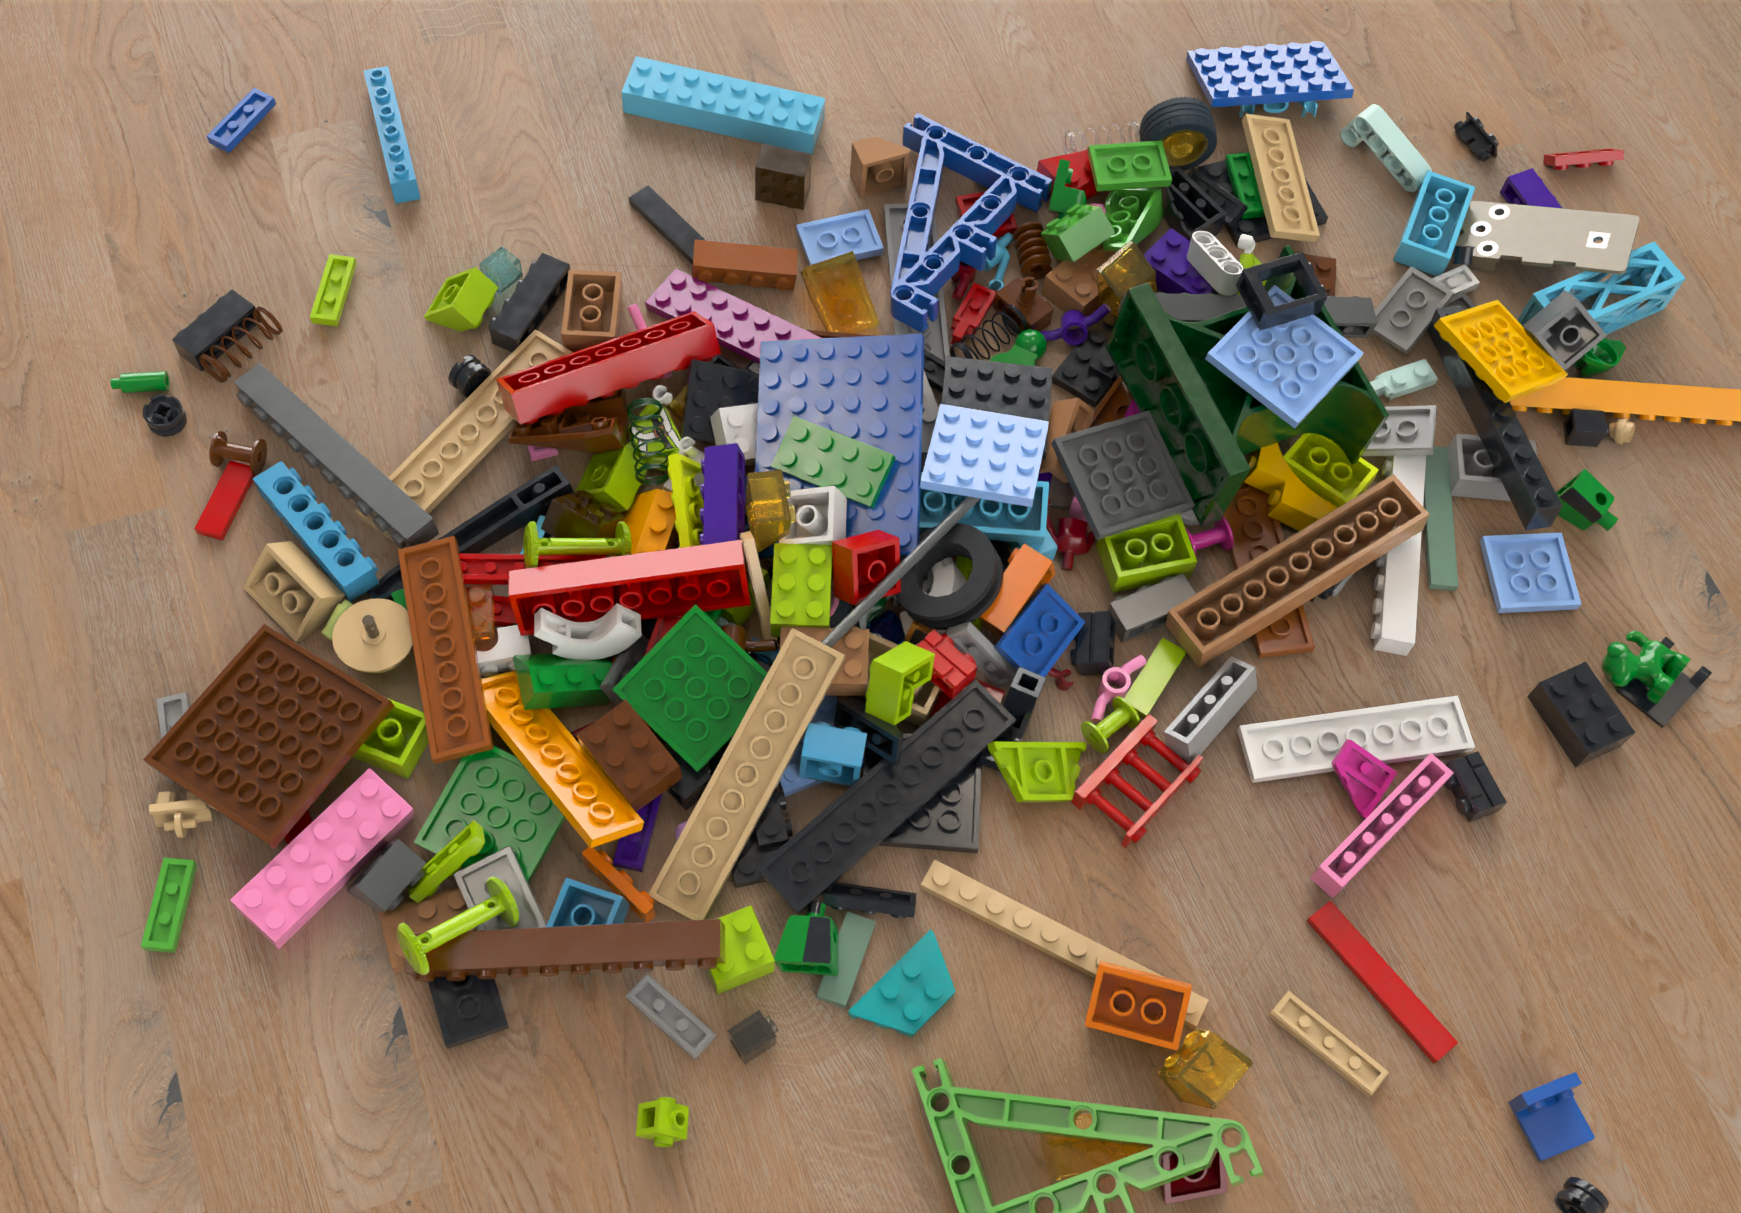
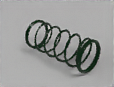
M653 398L634 400L627 407L628 421L631 423L629 430L633 436L631 439V445L634 448L632 454L636 461L634 465L635 477L639 483L644 485H658L669 479L668 473L658 477L640 474V472L649 468H662L668 471V466L664 465L668 461V455L660 453L667 448V443L659 440L666 434L662 428H658L664 422V419L658 416L662 411V404ZM654 404L659 406L658 411L651 415L637 416L632 414V411L643 405ZM655 417L661 419L660 424L651 427H642L635 424L639 420H650ZM634 425L635 427L641 428L642 430L638 431L634 435L632 432V427ZM657 429L663 432L662 436L655 439L637 437L639 433L647 430ZM635 438L641 441H645L637 447H635L634 445ZM651 442H660L665 446L663 449L654 452L638 449L640 446ZM639 451L647 455L637 460L635 453ZM652 455H663L666 457V460L662 463L645 464L640 462L642 459ZM638 463L643 465L639 469H637ZM638 475H640V476H642V477H644V478H647V479H658V480H653V481L643 480V479H640V478L638 477Z

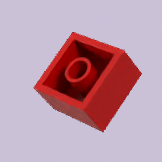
M878 529L833 541L834 597L854 606L858 605L900 564L899 537ZM901 579L883 597L900 593Z

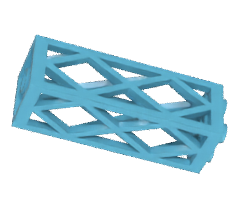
M1654 241L1631 252L1627 270L1622 275L1612 274L1606 281L1598 282L1606 277L1608 273L1584 271L1534 293L1517 321L1523 326L1546 307L1551 300L1564 291L1576 297L1580 302L1599 294L1591 310L1587 311L1596 322H1600L1598 325L1607 335L1665 309L1686 278ZM1630 280L1634 286L1620 284ZM1609 293L1632 295L1601 309ZM1647 300L1648 303L1637 309L1641 303Z

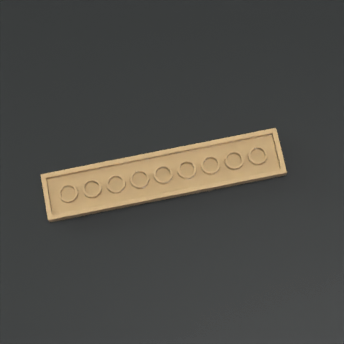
M535 329L388 478L429 514L514 426L516 420L504 408L496 379L573 352ZM358 509L355 510L357 518L392 540L391 534L388 531L383 533L377 528L369 514L364 516Z
M794 628L791 629L649 892L653 899L691 920L706 919L803 738L808 724L811 723L846 657L844 654Z

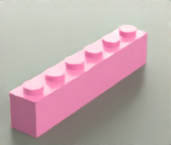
M1430 753L1317 868L1310 879L1333 899L1434 796L1454 772Z

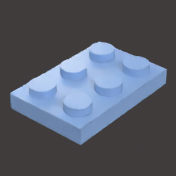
M869 209L796 225V233L810 270L883 255L884 247Z

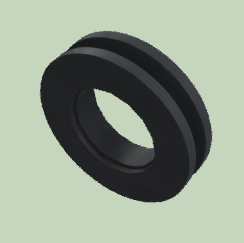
M956 523L901 578V592L895 594L907 614L916 623L930 629L948 630L949 627L972 622L988 610L1000 592L1003 582V565L992 543L983 532L973 526ZM935 526V527H933V528H930V529H928V530L922 532L921 534H919V544H920L937 526ZM900 555V563H901L908 555ZM955 556L967 557L973 561V570L969 579L957 591L939 597L926 595L923 592L924 579L928 571L936 563Z

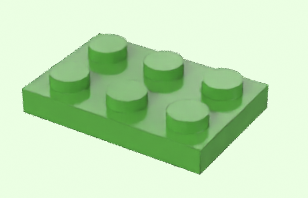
M1162 141L1089 145L1087 153L1096 191L1167 187L1171 185L1172 177Z

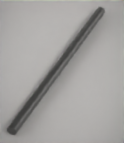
M967 496L821 643L832 648L980 498Z

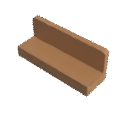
M1078 397L1054 402L1049 416L1046 457L1042 459L1039 473L1050 472L1063 483L1069 481L1051 443L1055 438L1090 428L1095 412Z

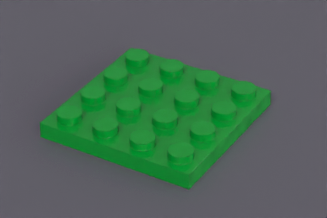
M695 604L612 690L623 701L627 700L636 713L699 773L734 736L767 672Z
M493 746L494 749L462 757L414 843L437 854L474 820L483 827L485 843L478 854L470 856L462 863L461 868L464 869L510 846L528 884H530L563 824L565 816L517 757Z

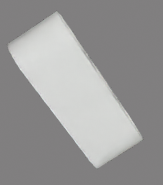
M1206 231L1194 232L1188 249L1187 260L1218 293L1226 296L1236 294L1238 291L1236 283L1243 271V266L1211 233Z

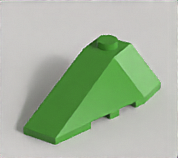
M1161 188L1111 190L1105 200V215L1115 234L1103 241L1104 251L1128 252L1158 227L1165 214Z

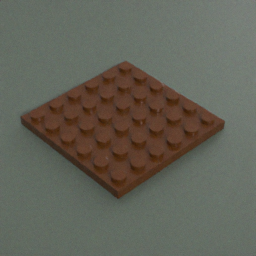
M264 624L143 760L162 775L275 849L394 708V704L383 695Z

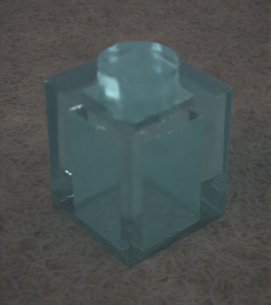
M503 246L479 263L480 271L498 286L497 292L499 294L523 277L520 260Z

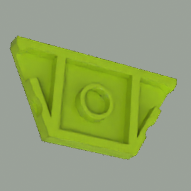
M992 742L988 744V749L1017 802H1066L1072 800L1076 788L1075 780L1079 777L1081 769L1078 762L1081 753L1086 751V742Z

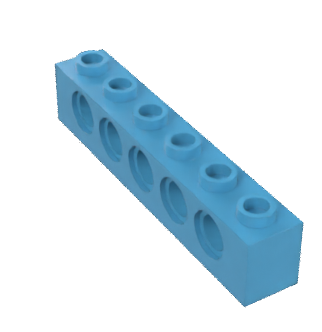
M389 67L363 70L395 204L421 199Z
M280 461L253 478L260 495L350 602L379 584L375 574L378 571L375 563L369 556L364 558L361 555L362 549L355 539L348 540L345 536L347 532L338 520L335 522L331 520L330 517L332 515L323 502L318 504L315 501L317 497L308 485L302 486L300 483L302 479L293 467L288 469Z

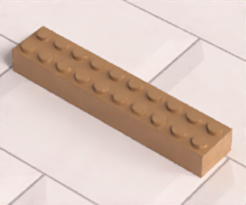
M1393 474L1169 610L1166 627L1198 668L1423 531L1430 514Z

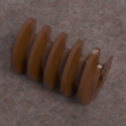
M1032 221L1016 228L1013 233V241L1022 276L1033 277L1035 280L1044 278L1052 271L1050 266L1052 260L1049 256L1047 244L1041 235L1043 232L1042 224Z

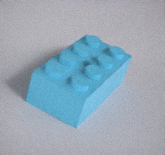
M1428 170L1418 190L1393 261L1409 267L1412 266L1417 270L1434 276L1443 274L1451 259L1475 187Z

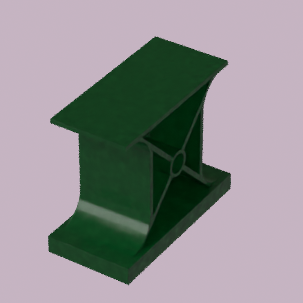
M1290 245L1284 246L1278 259L1294 255ZM1293 272L1269 279L1264 285L1267 292L1276 285L1294 300L1306 297ZM1149 283L1128 289L1106 349L1141 413L1150 412L1195 504L1192 510L1201 527L1221 520L1251 468L1243 454L1300 434L1313 433L1322 435L1335 442L1344 451L1351 465L1358 462L1389 417L1388 412L1357 361L1294 429L1205 359L1208 352L1249 312L1247 307L1201 322H1184L1164 312ZM1323 305L1321 311L1314 315L1342 336L1327 308Z

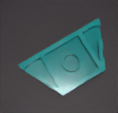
M930 929L848 1011V1015L851 1018L857 1019L858 1017L875 1023V1026L884 1029L891 1028L900 1034L913 1037L956 992L934 932Z

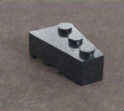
M1176 165L1169 169L1172 177L1171 185L1155 187L1161 188L1165 212L1164 218L1169 228H1172L1189 241H1191L1192 234L1196 231H1206L1213 236L1221 233L1227 213L1181 168Z

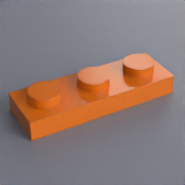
M588 847L582 852L584 864L616 895L624 897L630 904L629 908L645 923L650 922L655 917L653 906L655 902L646 891L642 890L639 892L632 886L634 883L632 878L622 869L618 872L611 865L613 863L612 859L602 849L597 852L594 848Z

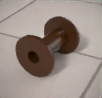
M218 431L210 445V462L216 467L222 464L224 458L250 463V470L253 474H259L266 462L267 444L264 439H257L253 447L230 443L227 441L226 433Z

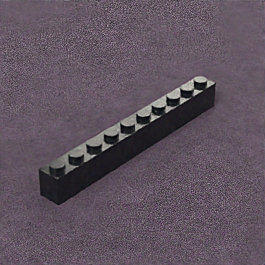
M1461 306L1436 308L1427 331L1525 530L1551 527L1562 508V504L1510 402L1504 403L1497 398L1488 384L1477 377L1475 370L1458 356L1457 351L1449 342L1442 339L1440 332L1434 327V324L1440 318L1463 311Z

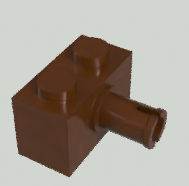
M1017 277L996 292L993 308L997 312H1002L1004 306L1011 304L1024 314L1028 325L1027 330L1042 331L1050 325L1054 308L1046 299H1042L1036 293L1038 281L1034 282L1035 278L1025 277L1021 280ZM1006 308V314L1023 331L1024 326L1019 315L1014 310Z

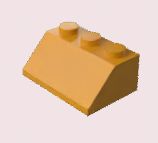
M654 489L634 496L635 501L631 508L627 510L623 521L628 525L631 533V555L673 548L678 532L675 528L676 512L671 500L672 492Z

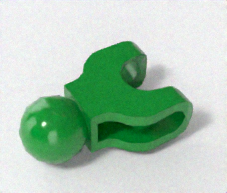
M1028 329L1022 331L1017 336L1010 351L997 354L990 361L1036 366V362L1046 353V339L1037 330Z

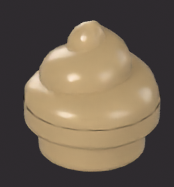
M1626 418L1618 419L1615 423L1609 424V436L1617 444L1630 443L1634 434L1635 423L1629 422V419Z

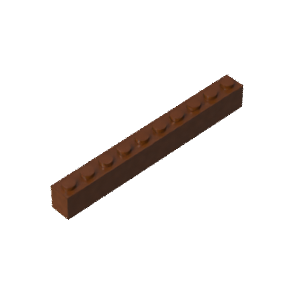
M721 919L467 931L425 953L429 964L428 974L422 975L415 972L406 958L404 972L415 978L416 982H433L434 977H446V980L462 981L465 980L467 975H477L478 979L484 980L496 979V974H508V977L525 978L531 972H540V976L545 977L558 976L559 971H571L573 975H588L590 970L603 969L602 972L607 974L621 973L622 968H634L636 972H651L653 967L666 966V970L670 971L684 970L685 965H697L699 969H715L717 964L725 963V925Z

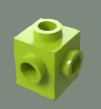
M660 1097L655 1101L638 1104L636 1137L653 1140L654 1146L672 1147L675 1141L687 1140L689 1107L677 1104L676 1099L671 1097Z

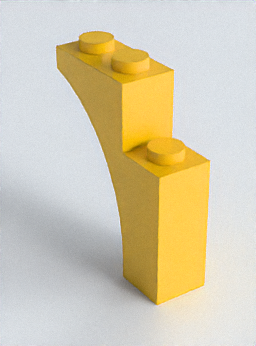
M1278 442L1252 451L1246 460L1251 469L1244 482L1270 494L1268 498V504H1270L1269 517L1301 531L1339 508L1314 493L1294 474L1285 461Z

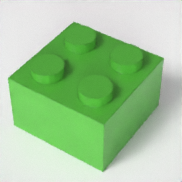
M1077 204L1068 209V215L1061 220L1057 218L1046 225L1047 229L1041 233L1055 259L1075 262L1115 234V231L1101 206Z

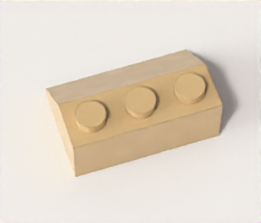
M292 541L266 544L243 587L296 643L304 640L327 622L337 603L340 604L345 596Z

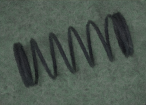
M1007 304L1003 307L1002 312L995 313L991 320H985L982 327L973 329L971 335H965L961 343H954L950 347L951 357H956L954 347H958L963 351L966 359H974L969 352L970 350L976 359L979 360L977 354L969 346L963 344L964 339L972 337V343L977 353L983 359L989 360V349L980 339L973 336L974 332L981 329L983 338L989 348L994 352H1000V344L996 337L1003 344L1009 345L1010 336L1007 331L1014 337H1017L1022 332L1017 323L1006 314V308L1014 310L1023 322V331L1028 328L1024 314L1016 306ZM996 315H1002V321L1007 331L1002 325L993 321ZM992 322V328L996 337L984 329V324ZM994 323L1007 335V343L997 334ZM984 331L994 338L998 345V350L992 348L988 343ZM974 339L984 346L988 353L987 358L979 352Z

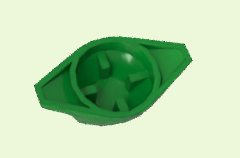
M1604 338L1574 363V367L1577 370H1581L1580 374L1584 378L1604 373L1614 368L1620 362L1626 346L1621 341Z

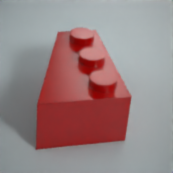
M1088 149L1038 161L1036 172L1052 179L1051 195L1060 159L1070 161L1069 168L1073 169L1070 184L1065 183V187L1083 190L1086 200L1102 192L1096 191L1087 153Z

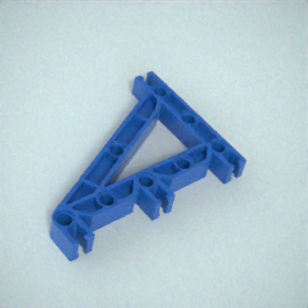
M917 113L914 116L913 127L908 122L903 128V146L919 153L891 287L890 313L895 319L923 333L928 328L927 317H929L930 321L934 322L938 316L939 299L933 296L959 270V262L962 261L982 271L987 264L986 256L989 260L995 257L997 238L992 236V234L1015 211L1016 203L1037 213L1042 207L1041 200L1043 199V201L1047 202L1050 199L1052 179ZM945 166L989 188L928 251L943 176V167Z

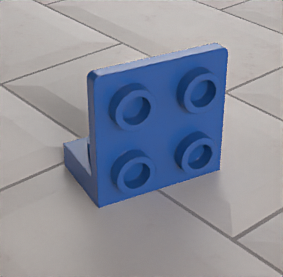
M1576 1072L1526 1091L1508 1102L1539 1161L1551 1158L1595 1138L1573 1097L1575 1094L1572 1090L1582 1084Z

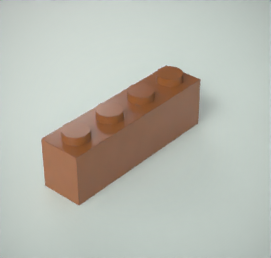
M695 240L692 278H697L698 281L705 283L718 282L727 285L739 284L750 285L756 288L771 287L779 290H794L797 276L798 249Z

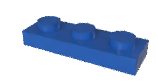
M253 88L206 136L208 142L230 153L276 105L274 97Z

